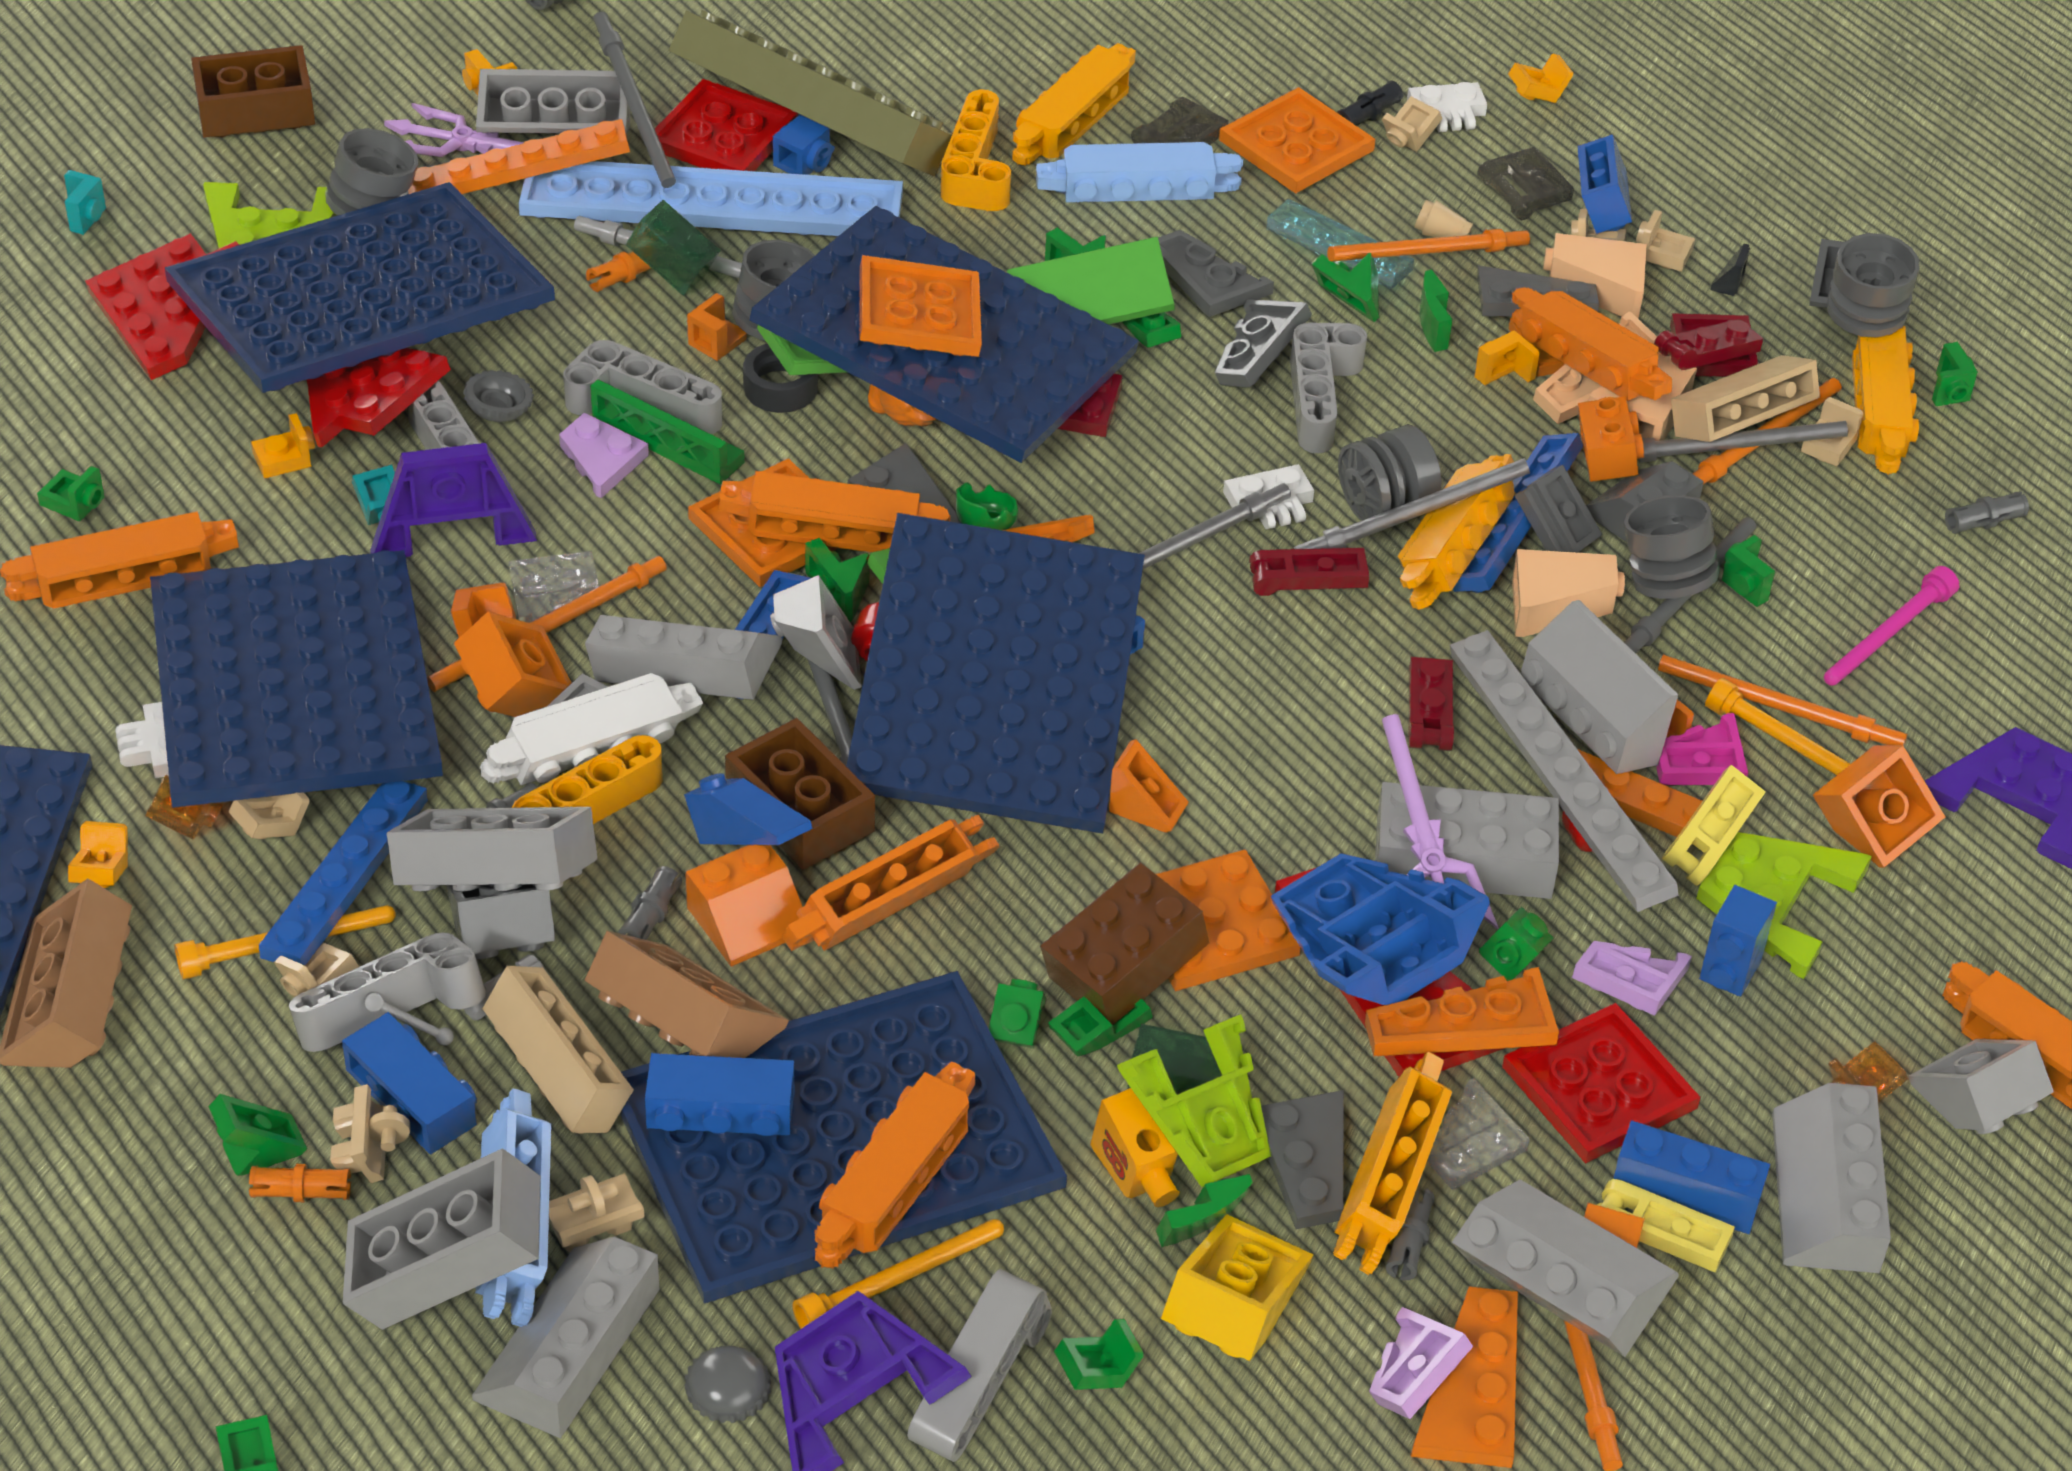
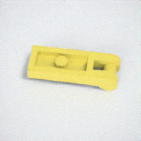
M1730 765L1723 771L1661 859L1671 867L1677 865L1687 873L1686 879L1695 886H1698L1710 873L1766 791L1734 766ZM1691 844L1703 852L1699 860L1687 851Z
M1611 1179L1607 1182L1602 1192L1603 1203L1597 1204L1598 1206L1645 1218L1639 1239L1640 1242L1715 1273L1735 1229V1226L1618 1179ZM1629 1208V1209L1634 1210V1212H1633V1213H1630V1212L1625 1211V1210H1623V1209Z

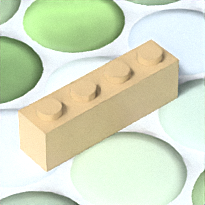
M1780 355L1671 398L1675 437L1711 442L1820 398L1816 360Z
M506 966L483 1006V1011L494 1024L496 1032L504 1038L512 1049L517 1061L525 1067L538 1085L540 1093L548 1099L559 1114L566 1128L572 1133L579 1134L608 1133L634 1089L543 967Z

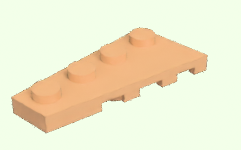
M1628 311L1621 317L1619 323L1621 326L1654 344L1657 336L1631 311ZM1565 364L1536 388L1533 400L1559 424L1579 415L1578 403L1588 402L1591 392L1600 388L1601 385Z

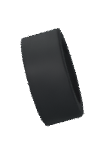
M766 343L758 346L746 356L743 363V387L745 396L754 406L764 411L776 413L793 412L806 407L815 399L818 391V374L799 375L801 376L799 379L786 383L769 382L760 377L770 372L786 371L769 345Z

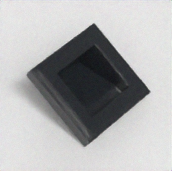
M1744 243L1714 279L1710 290L1731 296L1737 294L1746 271L1750 253L1749 244Z

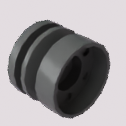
M365 128L354 129L345 133L339 142L334 160L335 168L330 174V182L326 188V203L332 212L336 215H341L408 195V190L413 184L418 167L417 154L404 140L385 131Z
M1877 233L1853 236L1844 242L1837 253L1833 271L1834 278L1831 282L1827 299V311L1834 323L1845 331L1862 337H1882L1893 334L1902 328L1909 315L1912 292L1915 289L1920 269L1919 258L1912 247L1898 238Z
M763 240L752 244L743 255L739 284L737 285L732 315L736 324L747 334L765 341L757 329L758 325L749 320L752 307L815 255L807 248L783 240Z
M1407 424L1380 434L1378 438L1371 436L1361 441L1350 443L1342 447L1339 454L1338 473L1341 488L1348 505L1360 521L1441 490L1442 479L1436 454L1426 435L1416 426Z
M1684 495L1664 496L1643 502L1626 514L1624 528L1627 546L1630 553H1632L1629 561L1633 570L1632 581L1636 591L1648 597L1676 599L1697 594L1708 589L1717 581L1720 570L1716 559L1717 549L1712 541L1714 527L1712 512L1708 503L1699 498Z

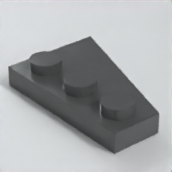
M1182 230L1158 237L1167 274L1208 317L1244 305L1247 299L1257 300L1273 294L1274 282L1264 276L1258 280L1246 273L1247 267L1237 261L1231 264L1215 256L1216 249Z
M1478 265L1477 282L1482 316H1512L1516 309H1521L1517 304L1513 303L1512 292L1516 288L1529 287L1542 295L1550 291H1563L1597 312L1599 310L1596 284Z
M1247 299L1244 305L1246 315L1244 319L1238 320L1234 327L1237 334L1236 338L1227 344L1215 370L1219 384L1242 388L1251 387L1255 384L1261 374L1280 355V352L1293 338L1294 329L1298 325L1306 323L1312 316L1308 304L1305 302Z
M907 443L848 479V484H860L869 487L919 493V502L944 506L945 509H948L950 522L960 523L956 512Z
M1344 1090L1262 1105L1261 1108L1271 1157L1268 1159L1295 1229L1339 1221L1343 1211Z

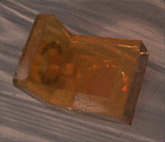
M165 774L145 816L194 840L203 825L208 828L212 827L223 804L217 802L172 808L169 776Z
M1875 1041L1844 1066L1836 1058L1828 1063L1833 1077V1081L1830 1083L1875 1086L1877 1088L1878 1103L1908 1080L1906 1071Z

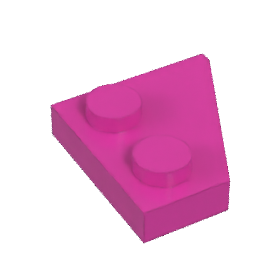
M1734 713L1721 716L1719 724L1707 729L1697 725L1687 729L1682 735L1667 737L1659 763L1656 765L1659 783L1663 785H1714L1723 771L1730 765L1748 777V769Z

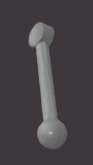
M371 992L364 998V1005L369 1011L377 1012L380 1010L385 1013L389 1012L393 1017L436 1037V1041L440 1045H449L454 1039V1033L450 1028L443 1027L439 1029L384 1002L382 996L376 992Z

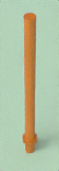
M657 556L641 565L634 563L627 568L626 573L534 620L531 624L542 626L545 632L548 633L635 586L638 589L648 585L649 579L667 570L666 563L661 556ZM460 660L429 675L427 677L428 686L433 692H436L468 674L463 670Z

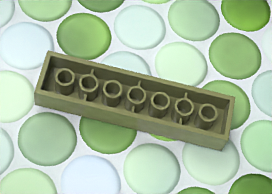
M687 10L685 11L668 50L890 158L932 176H935L952 136L940 130L943 122L920 113L905 104L884 96L871 88L863 86L850 78L827 69L814 61L804 58L705 10H702L699 16Z

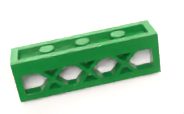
M599 379L590 385L592 417L648 443L649 450L720 485L745 463L744 450Z

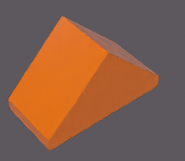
M1134 739L1129 742L1112 769L1109 812L1165 833L1172 831L1189 801L1138 740Z

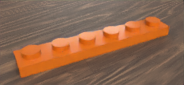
M623 120L603 121L595 126L579 130H567L559 135L539 140L531 139L523 144L503 149H491L483 154L467 158H455L450 162L431 167H419L408 193L411 194L450 182L461 194L628 153L630 148Z

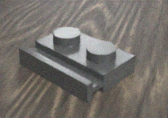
M1563 464L1552 468L1528 485L1526 489L1514 495L1546 551L1578 553L1603 535Z

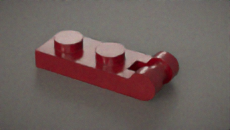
M1738 319L1708 327H1699L1696 330L1679 334L1665 330L1657 336L1654 345L1659 347L1658 352L1662 355L1671 356V361L1681 370H1687L1760 352L1764 338L1752 330L1746 322Z
M1364 547L1258 550L1249 557L1250 569L1254 574L1252 578L1254 592L1260 596H1270L1277 590L1368 588L1369 570Z
M1411 657L1409 665L1408 748L1422 749V745L1438 746V750L1452 751L1454 740L1453 660Z

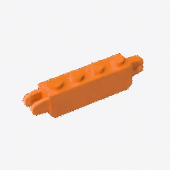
M1529 287L1516 288L1512 292L1513 303L1521 308L1516 309L1512 313V321L1521 328L1522 337L1534 346L1620 397L1626 396V401L1637 396L1657 400L1664 394L1672 392V378L1658 367V346L1563 291H1550L1542 295Z
M755 471L754 482L723 481L719 499V510L749 518L748 529L754 536L801 543L821 538L826 546L866 552H876L890 548L897 513L950 521L948 509L940 505L936 506L935 504L919 502V493Z
M198 511L31 546V555L18 557L14 560L10 559L2 563L0 573L1 577L6 580L4 592L10 601L21 602V600L26 601L42 597L43 604L54 609L151 588V576H161L167 573L180 574L207 571L211 569L210 557L239 548L232 519L201 522Z
M975 815L959 824L955 819H950L819 888L810 895L805 906L798 910L796 914L800 919L786 927L782 938L791 951L812 941H815L818 947L821 946L826 951L964 877L969 873L974 864L993 854L1000 847L999 843L994 837L986 839L975 846L969 841L967 837L976 834L984 826V822L979 815Z
M1961 961L1952 964L1948 976L1950 982L1946 983L1942 996L1945 997L1944 1000L1952 1004V1007L1963 1014L1960 1022L1962 1033L1971 1040L2036 1041L2054 1091L2051 1095L2072 1109V1021L1997 970L1989 976L1977 967H1972V964Z
M952 1061L936 1076L924 1072L913 1087L907 1086L898 1099L896 1109L888 1119L882 1118L877 1123L872 1133L871 1141L864 1150H857L851 1156L845 1174L838 1183H831L825 1189L819 1203V1209L822 1210V1220L820 1221V1226H817V1230H815V1242L818 1243L817 1248H815V1261H818L821 1268L833 1269L838 1267L853 1249L862 1253L879 1249L967 1134L968 1097L975 1086V1072L965 1069Z

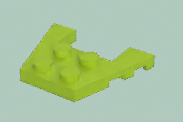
M204 182L203 184L205 200L208 205L218 249L235 241L241 245L338 216L332 212L326 203L325 192L327 187H317L312 211H296L292 208L281 210H265L251 206L237 208L240 196L238 183Z
M1737 832L1710 873L1700 884L1696 899L1715 914H1718L1733 886L1737 885L1776 901L1777 904L1764 951L1771 957L1777 954L1791 964L1790 971L1799 978L1805 979L1819 955L1823 941L1783 925L1784 919L1810 876L1817 877L1854 893L1869 868L1872 856L1859 852Z
M1241 1014L1203 1030L1222 1076L1177 1095L1157 1049L1117 1065L1121 1075L1201 1187L1206 1183L1219 1181L1271 1157L1260 1098H1252L1247 1073L1253 1071L1254 1068L1251 1054H1243L1239 1034L1245 1032L1246 1029Z

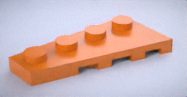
M1539 967L1524 970L1523 977L1509 981L1504 976L1486 980L1485 987L1465 992L1461 986L1444 990V995L1441 998L1430 1001L1420 996L1369 1009L1366 1011L1365 1026L1373 1056L1427 1053L1428 1051L1435 1053L1557 1045L1559 1034Z
M1469 1286L1454 1329L1464 1333L1473 1347L1430 1396L1413 1444L1411 1457L1512 1468L1515 1443L1517 1291Z

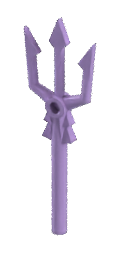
M415 103L411 104L413 109L426 120L436 118L456 123V127L452 131L411 124L408 119L384 121V126L400 135L413 133L449 140L441 147L417 145L412 140L405 141L413 148L416 154L443 157L454 150H469L472 153L479 151L483 154L491 149H503L524 143L499 138V132H476V130H472L466 125L465 118L462 115Z
M1393 714L1384 717L1382 723L1412 825L1404 828L1403 833L1412 842L1413 845L1410 850L1420 861L1413 870L1421 871L1424 873V878L1429 876L1432 878V881L1444 883L1441 872L1466 874L1470 886L1485 894L1474 864L1445 857L1443 853L1444 838H1439L1441 820H1429L1399 715ZM1489 905L1484 919L1496 929H1499Z

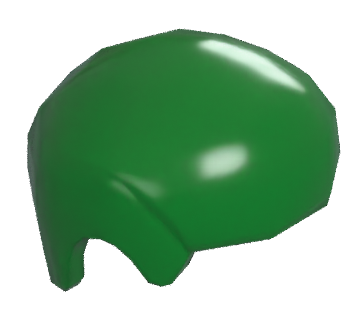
M969 482L956 489V513L958 521L962 524L1006 530L1010 529L1018 519L1017 500L1008 493L995 491L990 484L981 492H974Z

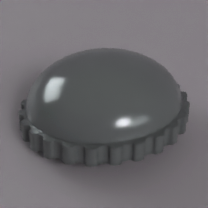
M502 370L476 373L474 377H470L469 381L466 382L463 392L465 395L464 400H467V405L470 406L472 411L481 418L493 422H507L518 418L524 412H527L528 407H531L534 396L532 394L533 389L530 388L529 383L525 382V379Z
M719 1346L702 1352L698 1358L693 1360V1365L688 1367V1374L685 1375V1391L688 1401L692 1403L693 1409L700 1411L701 1416H707L711 1421L719 1420L720 1423H725L726 1421L735 1423L737 1420L744 1421L748 1416H754L757 1410L763 1409V1404L768 1402V1394L771 1393V1379L767 1366L763 1365V1360L757 1358L754 1352H749L745 1348L737 1346Z

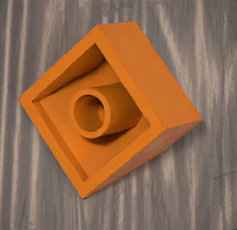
M488 611L454 642L461 657L460 664L463 670L471 677L478 691L477 698L479 702L490 712L517 717L546 707L572 683L542 626Z
M1874 745L1813 794L1814 799L1832 829L1858 851L1872 856L1871 861L1881 868L1886 867L1945 818L1943 811L1903 745Z
M747 845L686 871L687 908L731 967L786 943L782 938L786 927L800 919L796 913L803 906L788 867L771 845Z

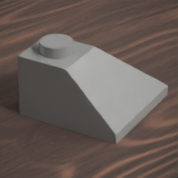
M815 576L773 594L774 613L770 615L777 635L785 636L796 652L853 690L862 687L859 651L851 643V635L854 628L820 576Z

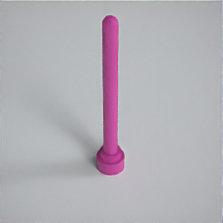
M1945 566L1933 568L1924 576L1921 591L1825 672V683L1830 686L1837 685L1932 602H1945L1959 590L1960 586L1955 573Z

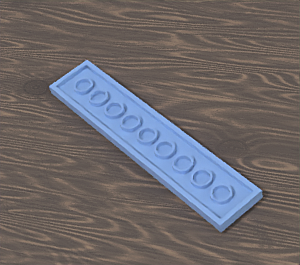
M592 161L525 178L519 200V214L521 216H534L537 218L551 217L576 220L577 216H583L593 220H610L617 223H644L649 225L685 226L689 228L705 227L721 228L724 230L736 229L765 233L782 232L838 237L874 206L886 209L900 218L903 181L670 166L676 183L672 187L664 188L661 185L654 165Z

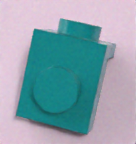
M68 170L64 175L68 196L65 200L69 229L71 232L84 235L91 225L100 219L106 209L102 180L99 177Z
M392 464L352 476V484L368 525L380 521L395 474Z

